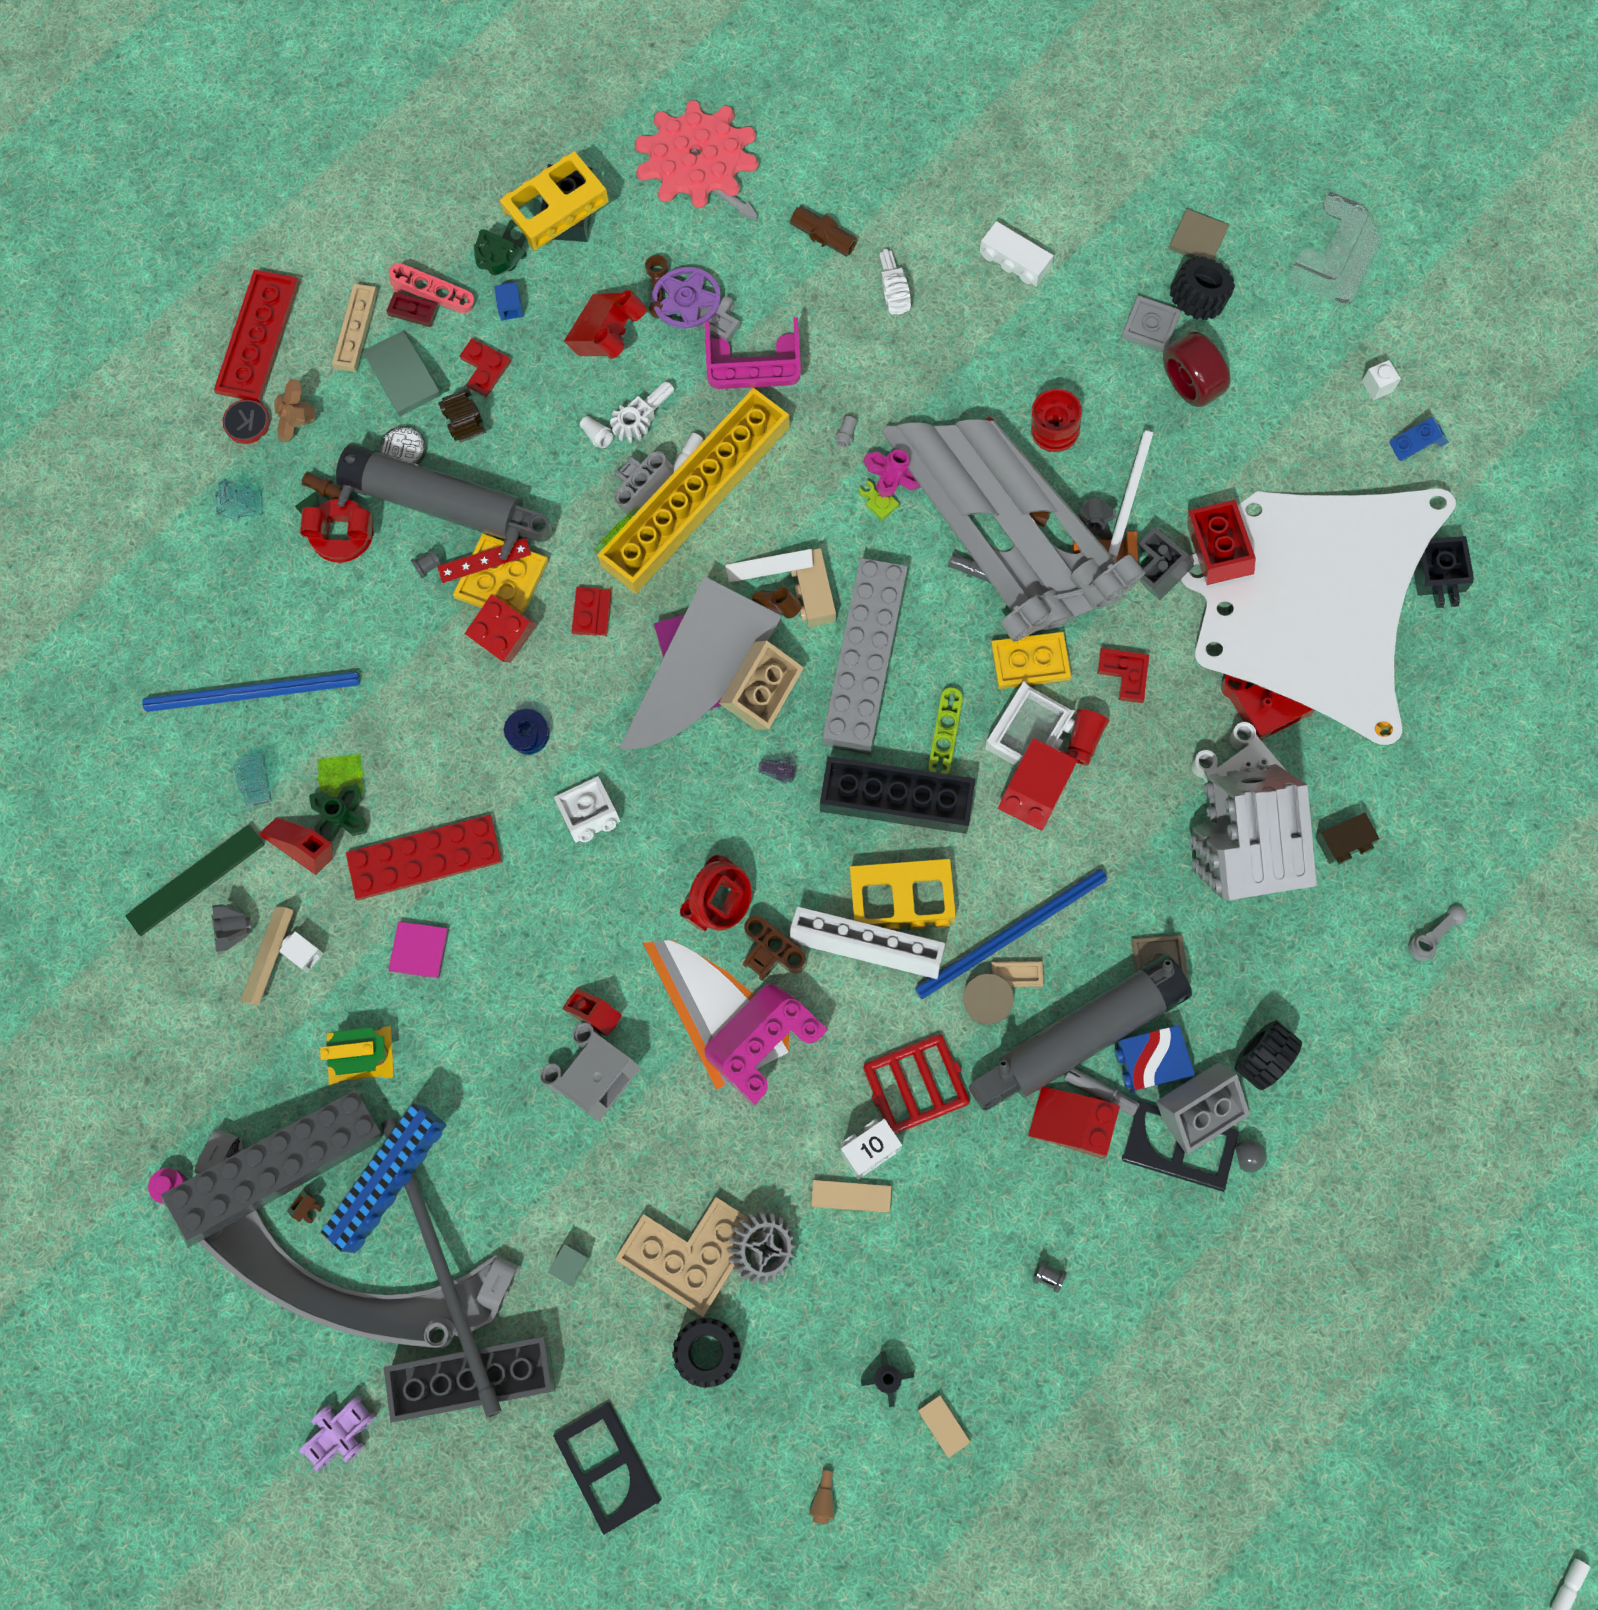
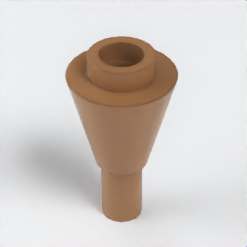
M822 1470L820 1488L808 1513V1516L813 1517L812 1522L829 1525V1520H835L831 1490L832 1471Z

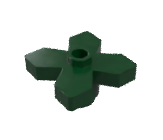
M357 785L343 787L338 797H330L324 791L309 795L311 809L323 815V818L315 825L314 830L326 840L333 841L341 827L352 836L367 833L365 818L352 812L362 801L361 791Z

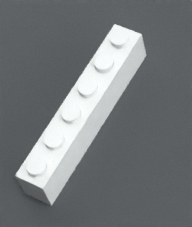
M797 907L790 928V941L794 944L938 979L945 949V943L801 907Z

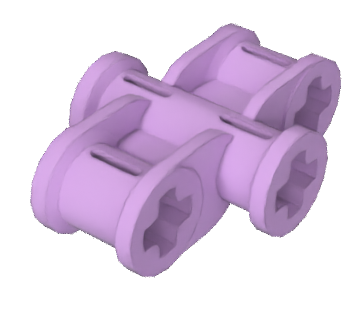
M360 1396L350 1401L336 1416L332 1412L333 1408L331 1405H328L311 1420L313 1425L317 1424L321 1430L306 1442L299 1452L301 1455L305 1454L312 1462L315 1472L320 1471L338 1452L344 1456L343 1461L347 1463L364 1448V1445L358 1443L354 1437L363 1431L377 1416L374 1413L370 1414L361 1403L362 1399Z

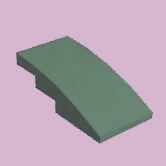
M404 331L362 351L399 417L441 396Z

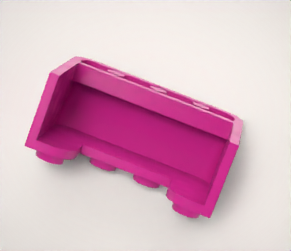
M793 317L794 334H785L778 338L776 342L777 356L731 358L729 343L722 338H711L709 322H705L708 384L715 389L796 384L801 377L798 317Z
M769 984L764 986L708 1042L705 1047V1057L749 1103L755 1106L768 1089L766 1078L755 1067L790 1031L801 1041L814 1043L823 1037L828 1029L798 1000L779 986Z

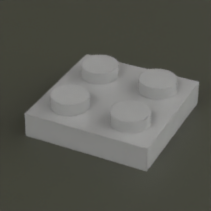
M1137 296L1121 338L1164 353L1181 311L1174 307Z

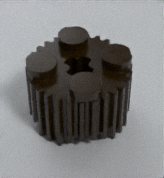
M469 388L443 397L442 401L438 402L443 416L446 419H450L451 423L447 424L452 438L455 441L459 440L460 443L487 433L483 425L479 426V423L483 421L475 402L468 398L472 396Z

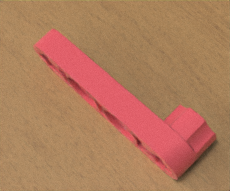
M401 263L394 264L389 270L390 284L395 292L401 293L405 290L458 313H468L474 307L472 293L463 288ZM418 280H424L428 285L420 289L415 286V283ZM439 289H446L449 294L442 298L437 296L436 292ZM464 298L468 299V303L460 304V301H463Z

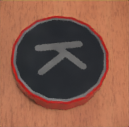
M250 399L239 400L231 404L225 411L222 419L223 428L228 437L236 443H254L268 432L270 416L265 407L258 401Z

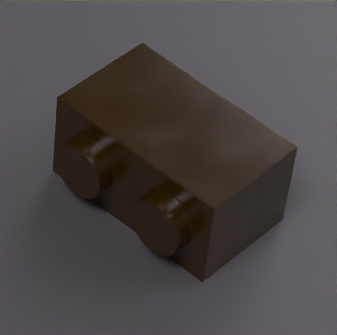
M1366 813L1324 830L1316 837L1328 863L1332 864L1337 861L1338 865L1351 860V855L1356 852H1360L1361 855L1374 849L1373 845L1380 839Z

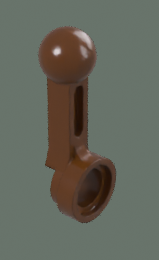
M653 255L645 262L646 273L652 279L653 289L658 280L668 271V262L660 255ZM655 266L662 267L660 271L651 270ZM662 287L660 288L657 301L651 302L648 308L650 315L654 318H659L654 307L657 306L660 310L663 307V304L661 305L660 303L663 301Z

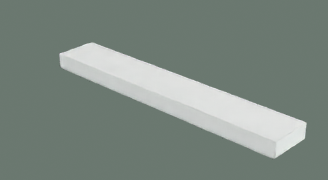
M1145 430L1142 436L1108 551L1115 561L1153 436V432Z

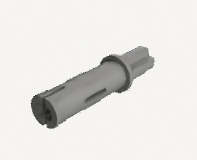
M1076 1068L1071 1069L1064 1081L1075 1085L1100 1100L1119 1105V1110L1130 1116H1133L1139 1107L1138 1102L1118 1092V1088L1114 1090Z

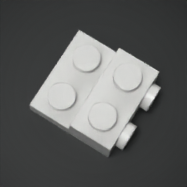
M599 776L554 797L575 843L579 841L588 842L593 838L594 834L602 830L606 832L611 831L616 827L617 823L621 822Z

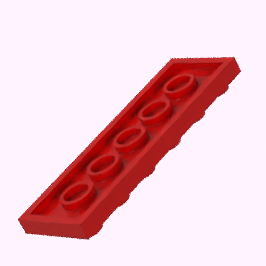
M253 270L214 387L216 394L261 402L300 283L297 277Z
M491 815L346 852L354 895L357 901L502 863Z

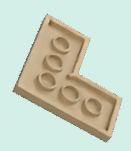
M715 1197L689 1241L686 1242L643 1214L615 1260L700 1316L705 1317L735 1265L729 1262L728 1259L733 1254L727 1252L726 1249L729 1246H733V1243L728 1241V1237H735L736 1235L732 1227L740 1228L739 1219L742 1218L748 1222V1217ZM758 1229L754 1231L749 1238H753Z

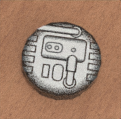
M398 426L390 429L383 436L379 451L416 464L423 462L427 450L422 434L409 426Z

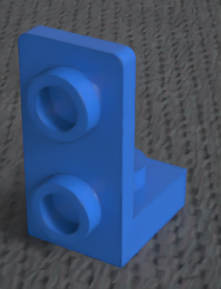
M1433 417L1390 440V445L1399 461L1409 458L1433 443H1436L1439 447L1449 443L1439 422Z

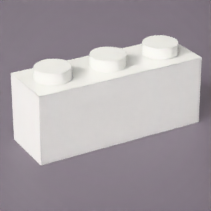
M997 221L981 240L980 253L986 260L995 261L1001 265L1004 271L1015 273L1026 284H1033L1037 287L1052 267L1054 255Z

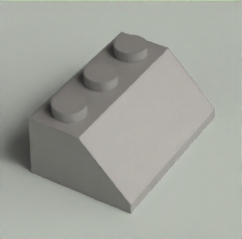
M1219 1062L1156 1101L1163 1122L1186 1154H1190L1250 1115L1238 1075Z

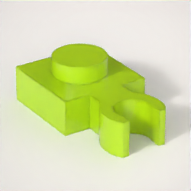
M866 481V485L870 490L864 492L859 487L858 492L863 498L869 499L866 502V507L883 521L899 507V503L892 496L882 498L879 492L874 489V485L870 481Z

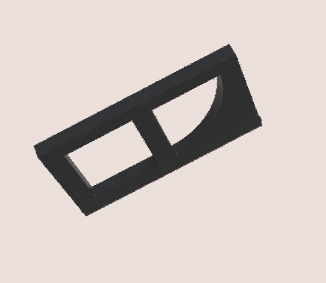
M1138 1101L1139 1107L1133 1117L1122 1161L1224 1192L1239 1131L1229 1128L1220 1134L1226 1136L1217 1176L1183 1166L1182 1162L1185 1152L1177 1140L1171 1162L1158 1155L1147 1138L1145 1116L1146 1112L1161 1116L1159 1108Z
M610 1402L605 1403L601 1408L553 1435L603 1535L653 1505L660 1503L661 1499ZM603 1419L620 1454L583 1475L566 1441ZM626 1463L630 1475L627 1497L620 1509L611 1518L606 1520L588 1485Z

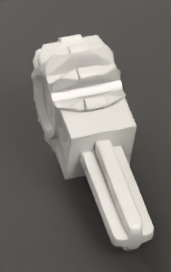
M883 249L879 257L883 272H881L882 287L887 309L891 315L903 314L909 311L911 307L907 279L902 268L897 269L892 251Z
M664 382L644 401L637 396L631 403H628L627 407L624 408L620 405L619 411H613V418L610 420L613 434L615 436L619 435L621 442L626 437H628L630 444L633 441V437L641 441V434L647 435V427L655 419L654 410L674 392L673 386L669 382ZM629 421H634L633 424H626Z

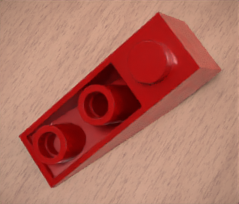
M275 818L259 833L261 837L314 875H317L333 860L331 842L312 829Z

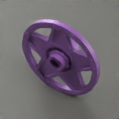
M694 267L677 268L666 273L658 280L652 293V303H654L658 299L660 288L663 287L668 297L660 302L661 305L663 304L661 310L657 306L654 307L657 316L666 324L683 329L698 327L708 322L716 314L721 302V293L717 281L706 271ZM681 274H691L684 282L673 278ZM704 279L710 282L715 293L702 289ZM712 307L706 315L698 319L700 308ZM680 313L684 322L672 320L666 315Z

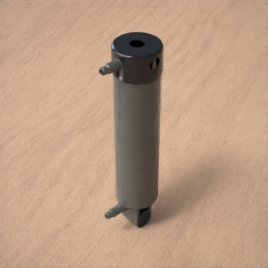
M355 442L349 443L343 449L338 460L336 481L338 486L342 488L337 502L340 507L345 506L353 491L505 540L500 554L502 560H506L508 555H510L519 535L538 542H545L553 534L552 526L547 516L523 508L522 499L518 496L406 461ZM539 525H546L541 531L535 530Z
M1162 954L1140 967L1138 971L1000 1054L998 1056L999 1066L977 1078L970 1084L968 1089L983 1111L993 1108L1017 1092L1023 1098H1026L1159 1015L1172 1010L1190 999L1192 988L1189 981L1175 960L1167 954Z

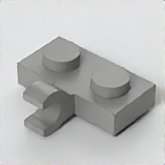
M725 296L716 314L708 322L712 335L729 342L740 327V321L730 316V313L735 308L732 305L734 300ZM712 307L700 308L698 319L706 315ZM705 323L699 327L705 330Z

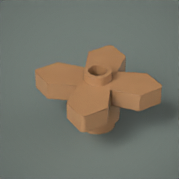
M290 379L286 384L285 394H279L274 400L275 413L280 417L277 432L278 440L281 442H289L291 440L294 427L300 428L307 423L311 424L315 418L314 405H310L306 401H300V380Z

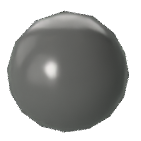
M1245 1139L1236 1145L1235 1149L1241 1170L1256 1172L1264 1166L1267 1152L1258 1141Z

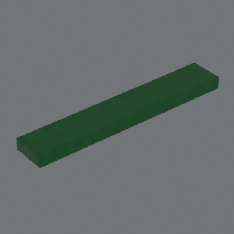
M249 825L125 915V917L138 935H144L262 848L264 844Z

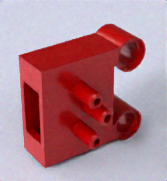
M626 290L623 293L592 294L564 342L579 356H607L610 359H614L624 349V338L621 335H624L626 332L624 328L628 319L633 322L641 319L647 311V306L632 290Z
M1226 675L1221 684L1222 694L1231 700L1243 722H1248L1254 726L1256 735L1260 740L1311 716L1315 711L1302 703L1257 684L1245 689L1247 681L1230 675ZM1228 682H1235L1239 688L1230 687Z

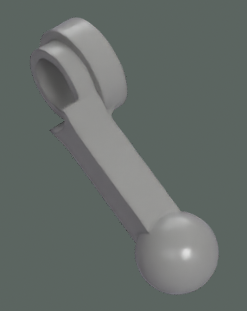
M1457 905L1451 906L1446 912V919L1433 931L1426 935H1418L1410 941L1408 946L1410 954L1419 961H1427L1434 956L1436 945L1440 938L1453 925H1461L1466 921L1467 913L1465 909ZM1419 942L1427 944L1429 951L1422 950Z

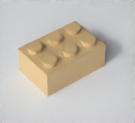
M767 640L754 642L719 704L754 729L769 730L804 667Z

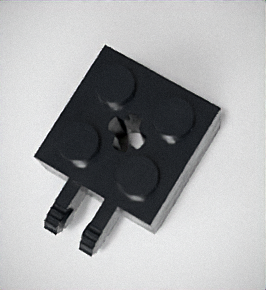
M1466 536L1431 539L1415 568L1414 578L1417 595H1433L1436 608H1444V594L1447 593L1451 607H1459V592H1466L1473 584L1474 575Z

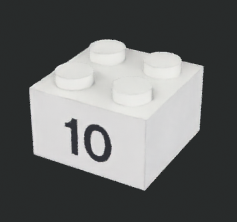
M877 1119L873 1120L864 1127L863 1134L858 1137L856 1134H853L842 1142L841 1155L858 1180L901 1151L902 1144L885 1119L880 1122Z

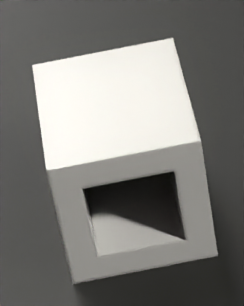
M1390 360L1369 368L1362 383L1371 398L1376 400L1394 392L1401 378Z
M296 931L283 940L279 950L280 953L306 973L311 970L324 954Z

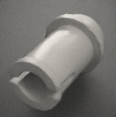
M851 416L843 417L839 433L834 437L835 443L838 446L847 448L852 444V435L857 425L855 418Z

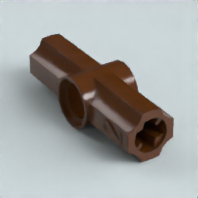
M802 206L794 210L790 224L808 234L813 242L821 243L822 247L827 245L846 257L852 253L857 244V238L838 228L837 223L828 216L819 217Z

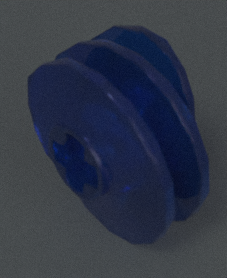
M521 709L512 713L505 721L503 729L508 744L519 753L533 755L540 752L546 746L550 730L542 714L531 709ZM529 728L531 729V732H530V733H529V732H525V733L523 734V732H522L523 730H528Z

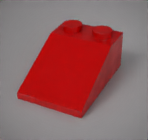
M1033 737L997 809L1043 831L1079 759Z
M1042 1087L1028 1136L1104 1159L1108 1154L1120 1106L1092 1097Z

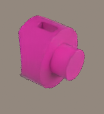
M170 1168L160 1169L150 1178L148 1192L152 1199L163 1204L161 1194L187 1181V1178L181 1171Z

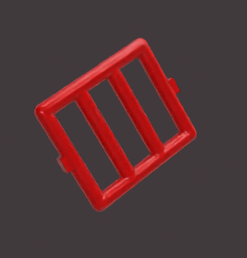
M941 1034L926 1038L866 1062L863 1065V1070L874 1094L872 1096L875 1106L879 1107L883 1119L886 1120L894 1134L968 1106L970 1103L969 1096L959 1075L961 1069L958 1062L954 1063L944 1036ZM934 1046H937L958 1097L945 1104L922 1052ZM912 1055L934 1108L922 1113L918 1110L899 1063V1060ZM887 1065L891 1068L910 1115V1118L897 1123L875 1070Z

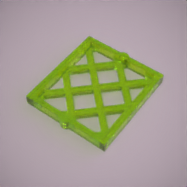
M627 515L620 520L596 545L594 550L598 552L605 547L631 517Z

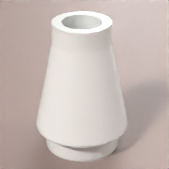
M589 416L581 420L580 427L595 447L606 448L612 442L613 434L610 428Z

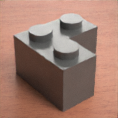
M1156 527L1138 543L1142 553L1151 561L1143 569L1145 574L1140 581L1149 592L1161 600L1194 567V564L1189 554Z

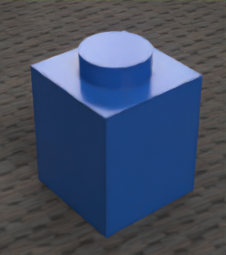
M506 282L494 286L501 321L524 317L517 282Z

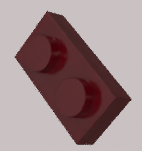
M394 292L386 312L388 316L431 327L439 307L437 303Z

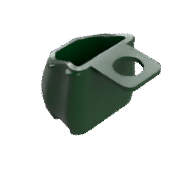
M512 219L509 221L502 237L488 230L481 229L478 239L474 244V257L477 267L482 270L487 269L493 276L513 271L517 262L527 256L526 251L522 249L526 239L525 234L522 232V236L517 240L512 239L510 236L511 229L517 226Z

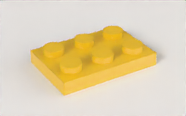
M1063 632L1026 636L1016 642H1013L1011 638L991 641L998 689L1020 687L1023 681L1029 686L1069 681L1071 679Z

